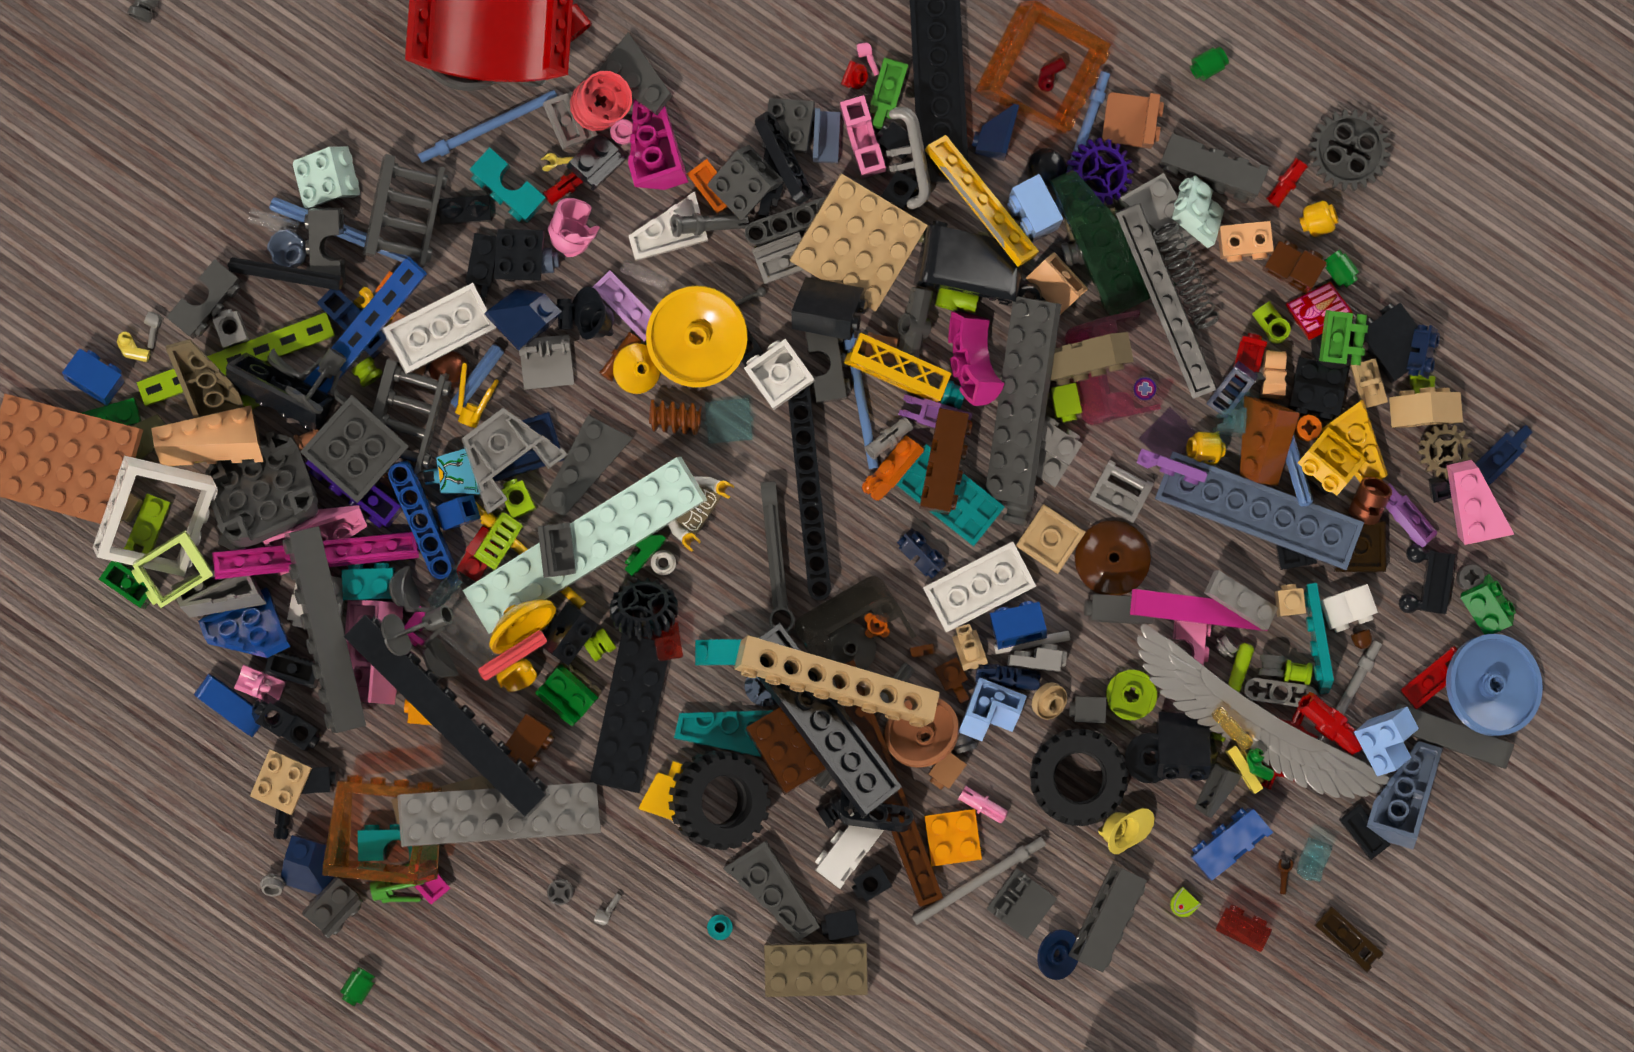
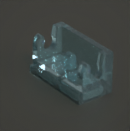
M1242 407L1239 410L1225 409L1221 411L1222 415H1229L1227 419L1220 414L1216 416V418H1224L1223 423L1217 424V427L1212 428V433L1231 437H1241L1245 434L1247 408Z

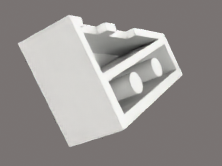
M869 814V816H870L873 820H876V821H877L876 818H874L872 815ZM849 825L844 832L839 829L830 841L834 845L829 852L823 850L815 862L818 864L816 871L841 889L846 879L856 869L859 862L884 830Z

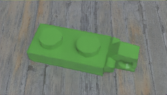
M884 57L870 104L869 113L875 114L872 123L873 128L881 130L885 117L891 119L889 112L897 105L908 64Z

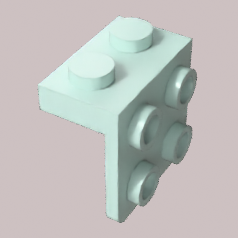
M348 146L327 147L294 160L293 168L304 208H313L336 198H354L361 195L359 182L352 163V155Z

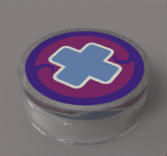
M1147 376L1139 377L1132 385V394L1140 402L1151 401L1158 391L1156 382Z

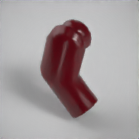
M1061 57L1040 69L1038 87L1042 91H1051L1054 88L1055 74L1066 69V65Z

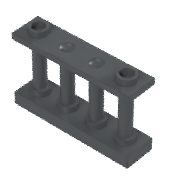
M385 154L382 158L362 255L373 257L376 251L384 250L418 258L417 264L423 268L425 263H430L432 248H429L440 190L445 189L448 175L444 174L445 167L441 166L437 169L436 175L400 167L398 163H394L396 156ZM398 176L433 184L431 199L393 191V188L389 187L391 178ZM395 201L428 209L426 224L389 216L387 212H384L386 202ZM387 225L422 233L421 248L383 240V237H379L381 227Z
M391 357L386 360L372 414L389 429L423 439L419 453L406 450L399 457L415 462L414 472L419 474L424 468L428 469L432 454H429V449L443 398L448 396L451 388V381H448L450 374L444 373L440 375L439 381L412 372L406 374L403 368L400 367L399 360ZM403 380L436 390L432 405L398 395L396 391H393L396 381ZM393 404L429 414L426 429L390 419V416L387 415L389 405L393 406Z

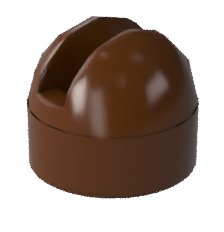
M1370 629L1350 635L1352 642L1357 648L1365 649L1372 643Z

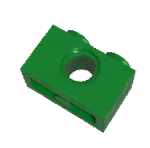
M111 561L98 580L139 608L146 609L150 600L145 593L148 591V588L144 582L139 584L131 572L133 569L124 563Z

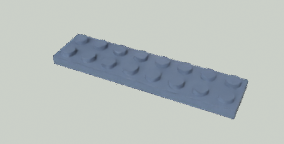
M1172 452L1170 459L1207 472L1205 482L1199 481L1198 485L1184 481L1185 475L1175 472L1174 476H1170L1164 473L1155 500L1347 570L1364 522L1313 503L1309 506L1301 507L1295 496Z

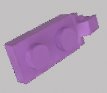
M1143 448L1137 459V463L1147 469L1158 465L1161 467L1160 472L1170 476H1174L1175 472L1185 475L1184 481L1198 485L1199 481L1205 482L1207 472Z
M1389 483L1392 495L1386 508L1409 534L1410 538L1423 548L1437 535V531L1407 495H1400Z

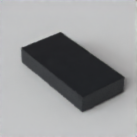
M1358 804L1341 817L1339 821L1368 859L1372 860L1391 844L1367 827L1369 816L1361 805Z

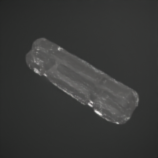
M624 260L620 268L621 273L628 276L631 274L633 278L646 284H654L660 290H665L669 281L666 276L661 274L658 276L656 272L640 265L635 266L629 260Z

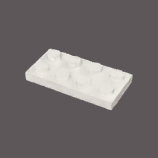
M471 283L384 327L382 330L404 372L408 374L495 330L497 327L484 315L487 308L474 284Z
M1011 542L923 587L947 633L1036 587L1014 542Z

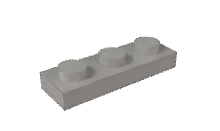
M1219 570L1213 572L1204 594L1261 630L1269 629L1278 609L1275 605Z

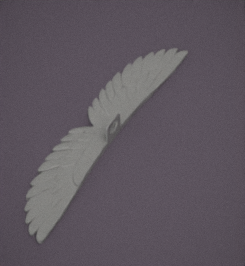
M1141 624L1140 628L1144 637L1138 635L1137 643L1143 650H1138V654L1146 662L1142 664L1143 668L1154 676L1150 677L1149 680L1162 689L1160 690L1162 695L1176 701L1173 702V705L1177 709L1186 711L1185 715L1190 718L1198 719V724L1212 726L1209 728L1211 731L1222 733L1221 736L1225 738L1237 737L1249 732L1250 749L1260 748L1264 752L1261 756H1264L1262 762L1266 766H1269L1270 761L1276 773L1281 774L1282 771L1283 775L1290 781L1294 780L1304 788H1307L1308 784L1320 794H1324L1325 791L1330 796L1339 798L1340 794L1352 799L1355 798L1354 794L1367 797L1369 796L1367 791L1371 793L1380 792L1382 788L1378 784L1385 785L1389 782L1390 778L1384 774L1377 776L1373 768L1367 765L1366 762L1307 735L1248 700L1220 680L1171 639H1167L1147 624Z

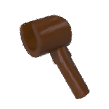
M1281 858L1277 863V869L1281 873L1280 894L1286 895L1288 872L1293 868V861L1289 860V869H1283L1281 867Z

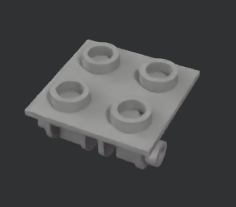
M569 334L535 338L519 350L524 390L574 385Z

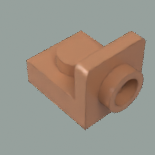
M868 332V336L897 348L898 338L875 335ZM862 341L860 352L865 353V357L875 355L872 345ZM887 352L881 355L883 362L894 364V354Z

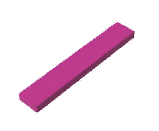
M1132 589L1130 615L1268 631L1261 630L1211 598Z

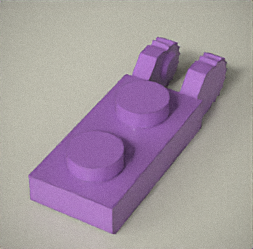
M904 395L903 400L909 404L922 406L920 414H914L905 409H900L898 413L899 416L917 421L918 424L934 429L939 408L968 413V420H971L973 414L926 398L922 400L910 395Z

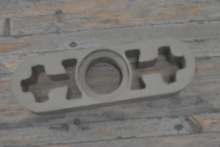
M1251 678L1243 686L1244 695L1249 700L1298 707V702L1301 699L1293 698L1294 703L1289 702L1292 698V687H1296L1294 693L1301 694L1306 689L1308 693L1312 692L1317 695L1316 690L1308 685L1261 678ZM1254 682H1257L1258 687L1267 688L1266 683H1270L1271 686L1268 690L1269 699L1264 698L1266 693H1257L1256 697L1252 696L1253 693L1248 691L1249 686H1253ZM1279 685L1284 686L1287 690V697L1281 701L1277 700L1273 695L1275 687Z

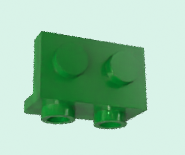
M1490 574L1485 576L1484 583L1461 593V600L1484 635L1497 633L1513 625L1514 614H1516L1514 605L1510 600L1507 601L1505 599L1500 583L1497 580L1494 581Z

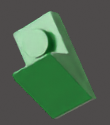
M650 535L636 544L641 551L639 554L633 552L625 561L628 565L625 570L634 577L667 539L663 535Z

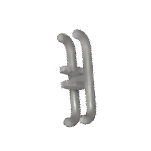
M895 107L889 112V116L891 119H902L905 121L910 146L886 150L887 156L891 157L912 153L913 160L895 163L889 166L890 172L915 168L919 194L907 201V207L915 209L922 206L931 194V181L916 114L909 108Z

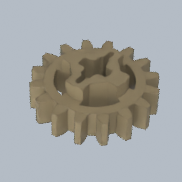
M1443 424L1441 430L1434 426L1432 427L1433 434L1425 432L1424 436L1427 440H1421L1418 443L1423 446V450L1417 451V454L1424 457L1419 463H1426L1428 465L1425 470L1427 473L1434 470L1435 478L1443 473L1444 479H1449L1447 468L1439 467L1442 463L1454 464L1473 460L1468 457V454L1474 452V449L1467 447V444L1472 440H1464L1463 436L1466 432L1461 431L1457 433L1456 425L1452 426L1450 430H1448L1447 424ZM1449 435L1452 436V438L1447 441H1443L1441 438H1438L1437 436ZM1452 444L1448 451L1449 455L1439 459L1443 452L1442 448ZM1459 444H1460L1461 450H1462L1461 457L1458 455V447H1457V446H1458ZM1430 447L1433 448V458H1432V459L1430 458V454H1429V448H1430Z

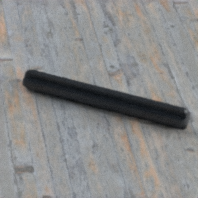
M232 257L228 262L229 271L233 273L337 291L343 286L340 275Z

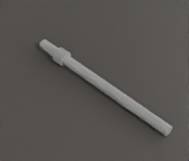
M1373 640L1365 656H1361L1357 664L1359 667L1336 707V710L1343 715L1367 672H1371L1375 665L1373 661L1382 647V644L1376 640ZM1322 734L1318 739L1326 744L1330 741V739Z
M1039 837L1025 847L1023 845L1014 850L1015 853L947 894L943 899L936 901L912 916L916 925L927 920L1021 861L1023 863L1030 859L1031 854L1046 846L1043 838Z

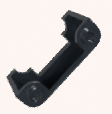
M933 221L932 225H927L923 235L913 285L924 288L926 286L934 287L935 285L936 289H948L988 298L990 301L998 299L999 304L1010 307L1013 302H1016L1020 292L1023 264L1017 267L995 238L948 228V224L941 221Z

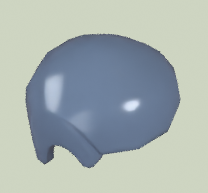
M288 229L277 231L271 236L267 245V250L272 255L271 261L276 265L298 268L305 262L307 255L305 240Z

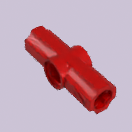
M1309 692L1300 699L1297 709L1316 725L1317 731L1331 741H1335L1350 755L1361 751L1362 747L1354 733L1355 729L1347 723L1348 719L1343 714L1329 707L1312 692Z

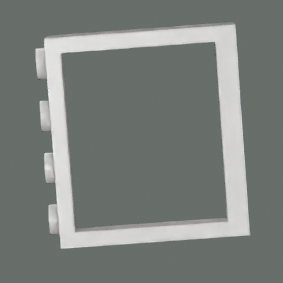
M124 456L93 544L96 556L133 565V562L146 555L112 546L136 475L201 490L187 529L190 538L198 546L201 541L200 531L203 523L206 524L209 518L208 508L211 501H214L217 495V487L212 476ZM181 546L176 561L156 557L144 564L143 567L184 577L187 568L190 569L193 562Z

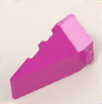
M633 100L632 134L630 135L631 150L628 165L634 186L666 190L688 183L666 106L658 115H655L639 102Z

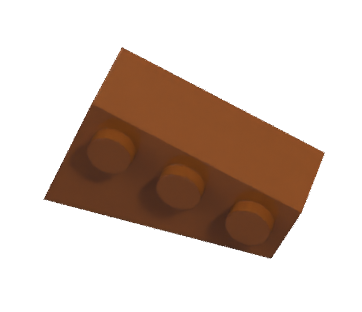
M1244 395L1241 476L1256 483L1278 486L1300 413L1264 398Z

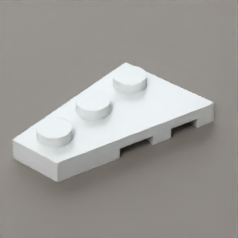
M695 191L629 235L635 261L708 241L706 231L697 236L690 233L674 237L672 234V215L692 216L693 213L701 214Z

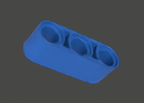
M208 674L195 691L194 695L247 735L253 737L261 727L255 723L252 716L254 705L213 675Z

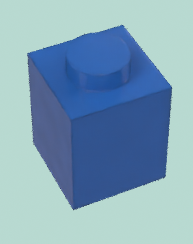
M474 495L455 498L435 506L443 531L458 528L481 519Z

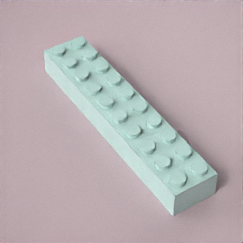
M676 457L570 523L576 568L575 574L544 578L540 543L462 591L490 634L508 607L512 605L517 606L526 601L549 599L707 501V498L682 457Z

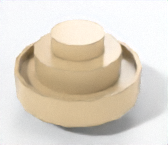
M1050 682L1044 684L1035 692L1032 699L1033 712L1045 720L1057 717L1066 706L1067 693L1057 683Z

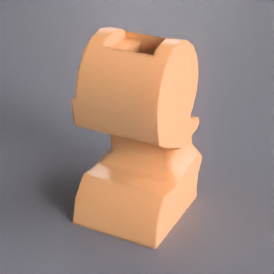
M1265 350L1262 368L1265 381L1261 386L1259 398L1283 399L1285 397V377L1287 375L1285 371L1286 351Z

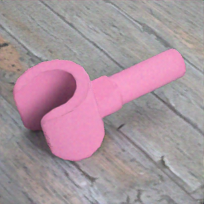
M869 43L857 44L858 57L867 56V61L874 76L878 75L880 72L873 59L871 45Z

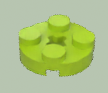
M1126 670L1116 674L1110 680L1106 689V700L1109 709L1116 716L1124 720H1137L1149 714L1157 701V690L1149 680L1150 677L1139 670ZM1131 687L1135 688V693L1139 694L1138 699L1128 702V697L1124 696L1125 691H1130Z

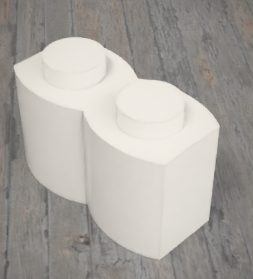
M1368 584L1320 600L1328 630L1334 629L1335 633L1350 628L1348 623L1358 620L1359 624L1374 619L1373 614L1378 613Z

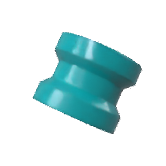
M949 380L941 404H951L955 408L961 409L964 399L959 390L961 386L955 385L953 381Z

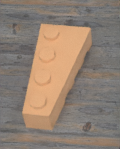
M251 405L151 428L154 448L162 465H194L196 461L217 464V461L220 460L242 463L245 459H254V462H264L258 426Z

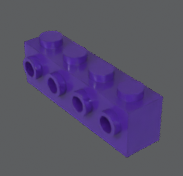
M310 460L306 462L311 467L310 474L319 481L325 478L331 483L328 488L340 497L342 494H345L351 499L348 504L351 506L359 505L361 511L364 509L371 515L368 519L380 528L384 525L389 528L402 512L401 505L375 485L359 503L355 502Z

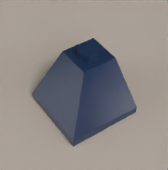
M1013 104L982 126L981 132H975L972 146L976 147L975 154L1000 161L1005 160L1019 105Z
M517 288L487 310L484 315L519 351L550 328L562 311L545 293Z
M296 834L292 835L284 858L281 878L287 886L319 895L336 877L344 849Z

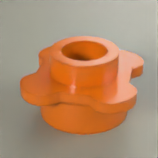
M868 613L865 616L864 620L867 623L865 635L868 638H873L874 636L886 638L890 634L887 624L889 615L887 613H881L880 615ZM875 623H879L880 626L876 628Z

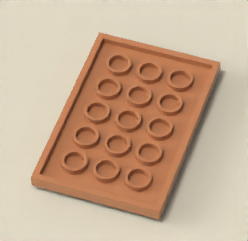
M4 394L0 408V497L101 524L124 456L136 458L143 430Z

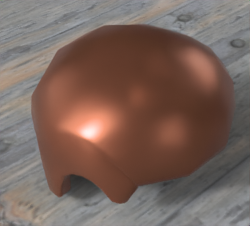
M451 351L430 362L428 371L430 377L438 381L440 375L444 373L450 374L448 381H451L450 389H456L460 386L462 364L467 363L466 380L469 377L470 366L462 354Z

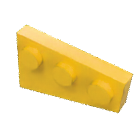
M1363 399L1322 428V432H1324L1329 427L1367 459L1355 474L1360 483L1365 477H1375L1382 480L1388 475Z

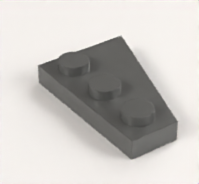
M629 32L598 70V72L611 71L619 74L627 81L632 91V98L655 115L660 113L672 97V94Z

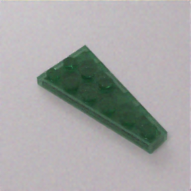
M1074 170L1050 180L1107 317L1112 318L1150 299L1151 297L1121 225L1109 208L1101 202L1092 189Z

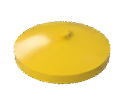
M687 286L668 294L653 310L646 330L647 349L655 366L668 379L688 387L711 386L726 379L736 370L743 359L748 341L747 325L739 307L726 294L707 286Z

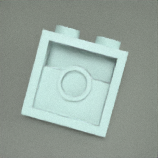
M1195 175L1192 178H1186L1180 184V192L1174 203L1175 209L1172 219L1204 246L1210 248L1216 242L1224 209L1211 199L1213 189Z

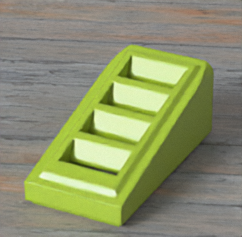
M502 512L495 519L474 557L495 570L523 525ZM495 532L499 533L500 535H502L503 537H505L507 540H504V539L501 538L499 535H497ZM490 540H491L492 542H494L495 544H497L498 546H500L502 549H500V548H498L497 546H495L494 544H492V543L490 542ZM487 548L492 553L497 555V557H493L492 555L484 551V549Z

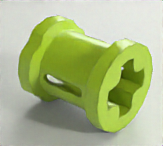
M1286 660L1283 681L1304 682L1305 685H1310L1313 663L1308 662L1305 665Z

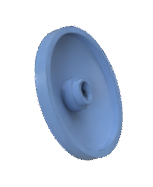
M1501 634L1482 635L1464 643L1453 655L1446 676L1447 695L1455 714L1467 727L1483 735L1502 736L1522 729L1533 719L1542 699V677L1533 655L1517 640Z

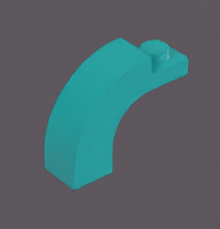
M742 639L696 640L695 665H735Z

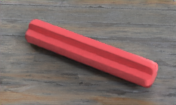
M537 631L481 666L478 669L480 676L483 680L488 681L546 644L545 635L541 631Z

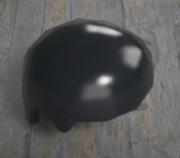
M1041 148L1028 157L1026 169L1029 178L1040 174L1046 186H1055L1064 178L1067 166L1064 157L1056 150Z

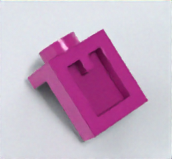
M415 612L404 626L405 630L422 623V618L426 612ZM416 631L407 634L412 645L415 647L418 643L422 646L425 645V640L417 635Z
M428 860L414 865L408 874L410 881L424 880V884L414 887L430 904H433L451 889Z

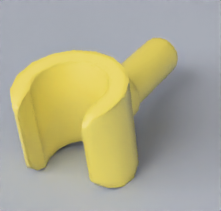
M549 153L541 158V160H548L550 162V165L544 166L542 170L550 171L557 165L568 164L573 157L561 158L553 153Z

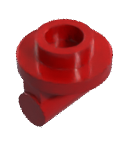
M849 61L841 85L847 88H862L868 79L866 67Z

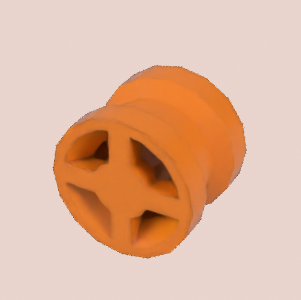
M1313 415L1303 416L1297 421L1295 428L1296 436L1302 441H1312L1317 438L1322 430L1320 420Z

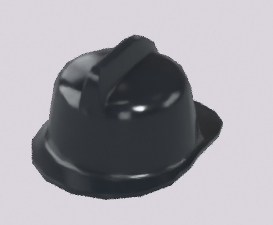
M588 286L578 291L572 303L575 304V306H572V315L581 337L589 340L594 337L612 336L614 334L612 329L614 313L611 308L604 304L595 288Z

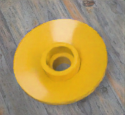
M634 343L625 346L618 352L613 363L614 378L617 384L628 393L641 394L649 391L657 383L660 376V371L653 363L647 345ZM640 364L643 366V372L641 374L638 372V366Z

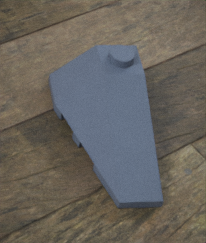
M1420 741L1416 743L1409 753L1411 758L1397 770L1381 794L1375 799L1367 823L1369 829L1389 843L1414 849L1443 748Z

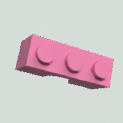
M865 96L840 102V110L861 179L885 172L886 166L879 143H877Z
M1174 620L1173 639L1187 642L1192 649V657L1204 666V662H1208L1209 647H1205L1206 637H1210L1211 625Z

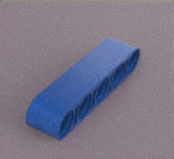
M398 461L389 469V480L429 572L437 579H444L454 570V559L417 474L414 472V467L408 461ZM397 467L406 469V479L402 480L396 476L395 470ZM412 490L416 492L417 502H409L405 496L406 491ZM421 513L427 517L428 523L426 526L417 524L415 519L417 514ZM427 537H434L437 540L438 547L436 549L427 547ZM436 561H445L448 565V571H438Z

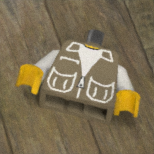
M693 476L706 496L707 501L668 524L672 534L689 551H693L690 547L692 541L701 543L700 539L696 537L722 498L721 496L730 498L729 495L725 494V490L727 487L734 488L733 484L711 477Z

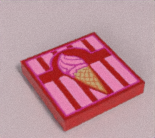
M1331 282L1286 304L1288 312L1308 340L1323 334L1326 310L1353 313Z

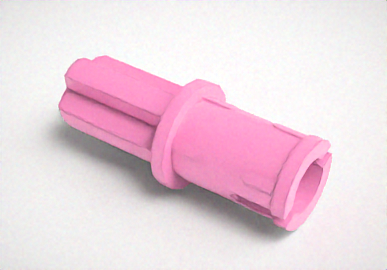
M965 786L958 798L959 801L976 809L978 814L981 812L998 823H1002L1008 814L1006 809L988 799L989 796L984 797L968 788V786Z

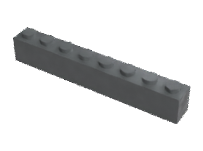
M317 526L286 533V539L283 540V548L286 555L289 554L291 559L289 573L291 579L296 580L295 598L297 604H301L303 610L300 618L303 629L308 631L309 639L306 640L309 654H313L315 664L312 665L315 679H319L321 689H318L321 704H325L327 714H324L326 727L331 729L332 733H339L366 726L349 650L344 638V629L320 528Z

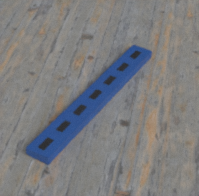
M410 257L405 258L333 345L332 349L347 358L340 368L342 373L339 376V380L426 277L427 273ZM320 366L309 374L304 380L305 383L311 386L315 384L321 375L318 372ZM334 376L331 379L324 377L317 389L328 394L331 390Z

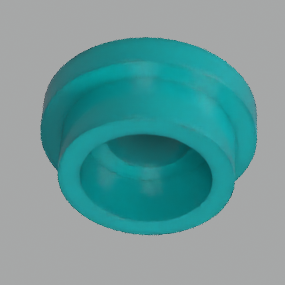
M720 914L713 916L707 924L709 935L716 940L728 938L733 929L731 920L727 916ZM717 923L724 924L725 929L723 932L715 930Z

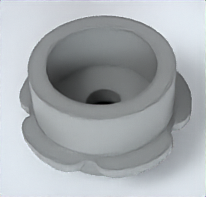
M1226 634L1222 638H1217L1218 644L1216 648L1223 657L1228 655L1234 657V653L1239 650L1235 642Z
M272 873L262 878L260 886L265 895L278 896L282 893V889L285 888V882H283L279 875Z

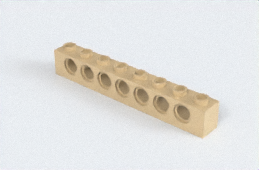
M749 635L740 642L734 670L740 671L741 675L748 678H756L757 676L764 678L765 682L772 685L785 684L790 686L789 689L796 692L808 691L814 693L813 696L820 699H836L840 705H856L862 707L861 710L867 713L880 712L886 714L885 717L888 719L907 720L910 725L915 727H924L934 721L940 693ZM760 657H765L768 660L769 667H764L761 664ZM784 664H789L793 668V675L785 671ZM809 671H812L816 674L817 682H814L809 678ZM833 678H836L840 681L841 689H838L833 685ZM857 685H860L864 688V696L860 695L857 692ZM881 692L887 694L889 698L888 703L881 699ZM905 699L912 703V710L906 708L904 704Z

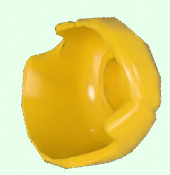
M522 658L496 675L500 687L504 686L508 692L522 690L530 686L537 678L533 665L526 658Z

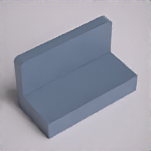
M815 108L813 162L838 164L840 112L820 111V108Z

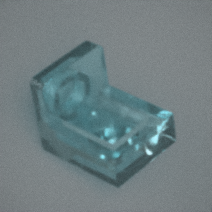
M1308 837L1297 862L1296 873L1306 880L1320 882L1324 867L1332 851V845Z

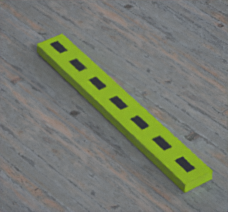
M325 312L207 357L226 376L227 364L244 353H248L264 362H269L268 355L272 349H275L278 356L282 357L336 337L329 316ZM174 369L136 382L146 407L184 393Z

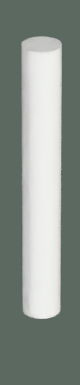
M1069 631L1047 634L1045 639L999 650L997 644H994L995 654L1038 647L1042 643L1054 644L1070 641Z

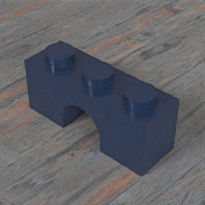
M330 289L317 302L345 331L362 312L340 290ZM380 331L365 349L373 359L389 344L385 334Z

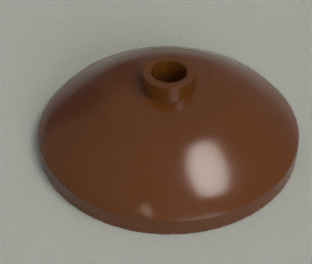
M1100 522L1089 528L1076 546L1075 567L1080 579L1089 589L1101 595L1121 596L1131 592L1132 589H1136L1144 581L1150 568L1151 555L1147 541L1135 527L1125 522ZM1111 553L1118 555L1119 559L1117 562L1110 561L1109 556Z

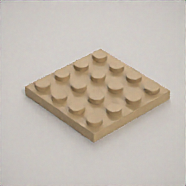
M840 173L789 258V261L821 280L864 288V299H867V307L876 312L927 228V224Z

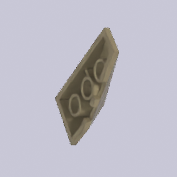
M191 339L166 346L167 353L194 418L245 407L239 390Z

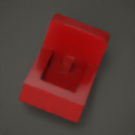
M1248 333L1247 336L1240 338L1234 365L1240 361L1253 372L1259 373L1264 349L1267 346V342L1262 341V336Z

